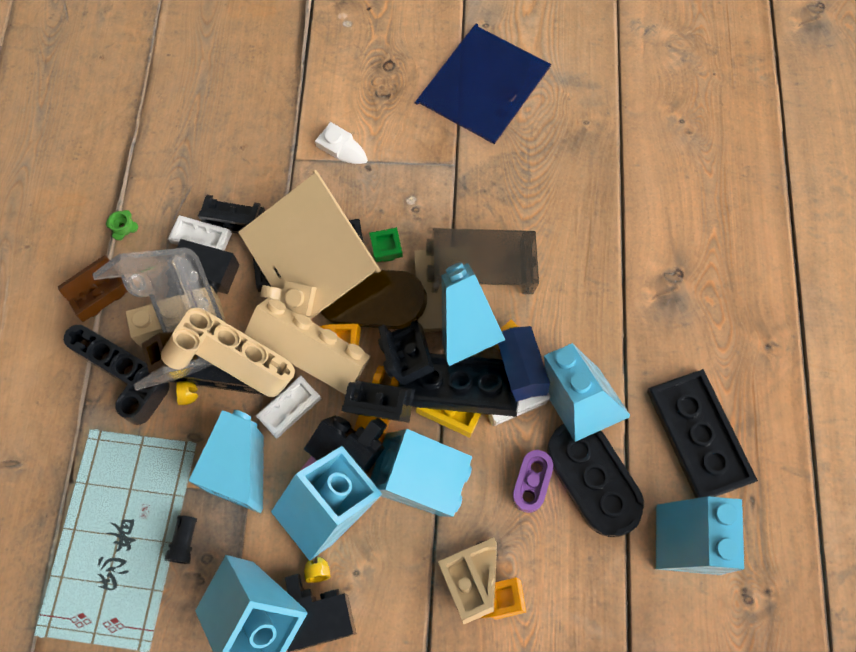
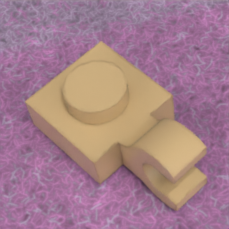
M285 281L284 289L262 285L260 296L279 300L285 304L286 308L297 314L311 316L317 288Z

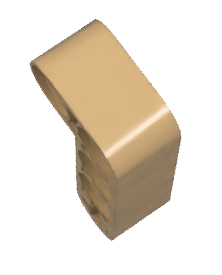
M196 307L186 312L161 352V359L164 364L178 370L185 368L196 354L269 397L278 396L295 374L293 365L287 359L206 310Z

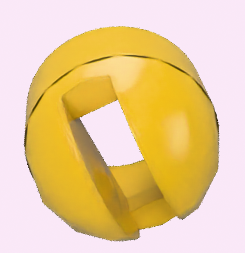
M187 381L177 382L178 406L188 405L196 401L198 394L194 392L198 391V387L194 383Z
M317 557V563H313V560H308L304 567L305 582L318 583L330 579L328 562L321 557Z

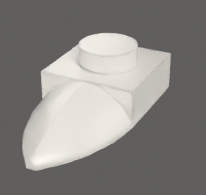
M332 122L328 124L315 140L316 147L338 160L352 164L367 163L364 150L353 140L352 134Z

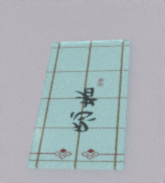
M90 429L35 636L132 649L140 652L150 651L170 563L165 561L164 558L167 550H169L168 545L172 543L177 516L181 515L196 443Z

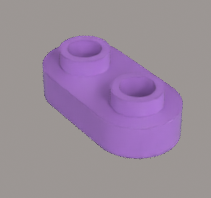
M533 450L526 454L515 484L513 502L519 510L526 513L538 510L546 496L553 471V461L544 451ZM539 463L542 466V471L539 473L534 472L531 469V465ZM523 493H532L534 500L532 502L524 501Z

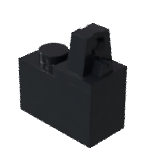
M180 239L165 273L169 278L168 285L170 287L167 299L212 286L216 294L217 292L228 294L240 266L235 255L231 252Z
M335 415L321 421L304 447V450L318 461L343 446L367 475L385 449L379 438L386 429L387 424L376 418L371 420L365 429L361 426L355 431L351 428L352 425L349 421Z
M300 574L285 577L287 593L307 611L304 621L287 649L288 652H295L357 634L347 594H340L339 589L321 593V600L317 601L316 597L312 596L311 589L304 590Z

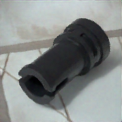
M183 515L177 516L172 543L168 545L169 550L165 554V561L190 564V551H192L190 546L197 518Z

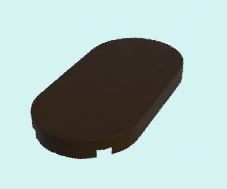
M381 270L377 273L375 271L322 310L321 314L334 324L354 323L360 327L378 328L384 324L388 329H403L412 325L411 322L415 319L418 320L422 316L427 305V293L421 281L409 272Z

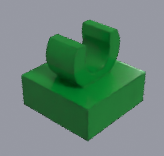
M397 227L369 233L375 262H388L403 257Z

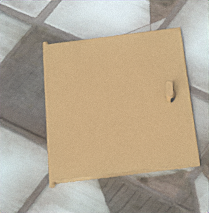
M314 170L313 175L239 231L240 236L271 287L284 289L285 281L317 288L311 316H307L310 319L375 271L377 273L381 271L317 170Z

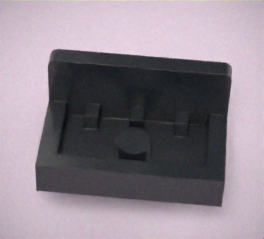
M418 320L411 322L412 325L406 328L397 329L393 332L384 324L378 327L381 337L378 339V344L386 358V361L383 362L385 371L389 377H395L402 386L435 371L423 327Z

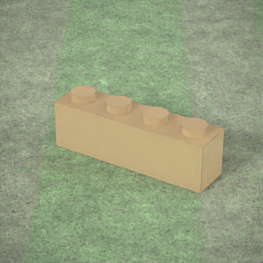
M269 297L255 308L244 333L287 359L291 364L345 395L349 382L358 381L371 357L358 345L347 343L340 339L335 332L319 327L312 323L311 319L307 316L297 314L286 308L285 304L281 301L270 299Z

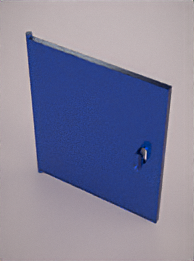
M476 23L417 98L415 104H421L495 145L550 69L551 64L478 27L479 25Z

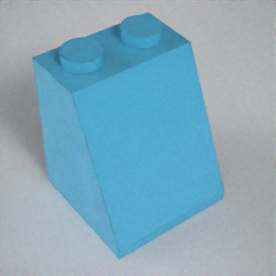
M462 262L451 265L446 269L447 273L441 275L442 345L449 366L505 340L475 273L469 263L463 265Z
M573 343L544 355L545 369L550 381L548 390L549 400L575 442L630 418L629 412L601 370Z
M222 410L189 478V482L205 492L261 514L263 510L264 435L257 428L258 424L251 421V416L238 410H234L232 414Z
M409 429L387 433L382 444L385 449L376 460L370 480L382 493L381 497L441 517H454L462 503L461 491L463 485L471 474L472 468L470 463L472 456Z
M341 446L296 473L271 513L310 561L332 546L380 498L382 493L344 447Z
M707 496L656 505V570L723 575L744 569L742 499Z
M225 555L195 610L213 652H286L307 615L305 608L253 561Z

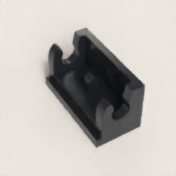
M206 195L198 217L201 222L230 229L231 233L239 234L240 230L264 213L265 208L260 207L261 203L255 202L253 207L217 201V199H213V195Z
M357 380L356 382H349L341 411L409 423L415 389Z

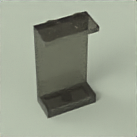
M433 228L431 239H426V256H431V265H427L426 281L432 282V293L438 292L439 285L442 284L441 275L447 273L446 269L459 262H462L463 265L469 263L480 285H521L522 294H534L539 285L536 231Z

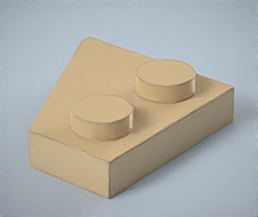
M495 538L438 561L463 625L494 612L497 543Z

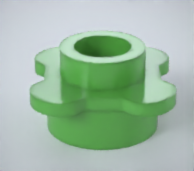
M128 210L114 212L106 221V226L112 230V237L115 240H122L125 235L135 233L138 230V224L132 221V214Z

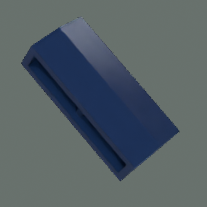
M514 327L502 331L505 340L498 343L515 401L518 402L530 397L547 396L550 381L532 327Z

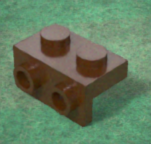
M104 255L59 285L58 290L67 299L76 316L82 322H85L90 317L99 314L102 309L112 302L121 299L125 293L131 290V287L111 260Z

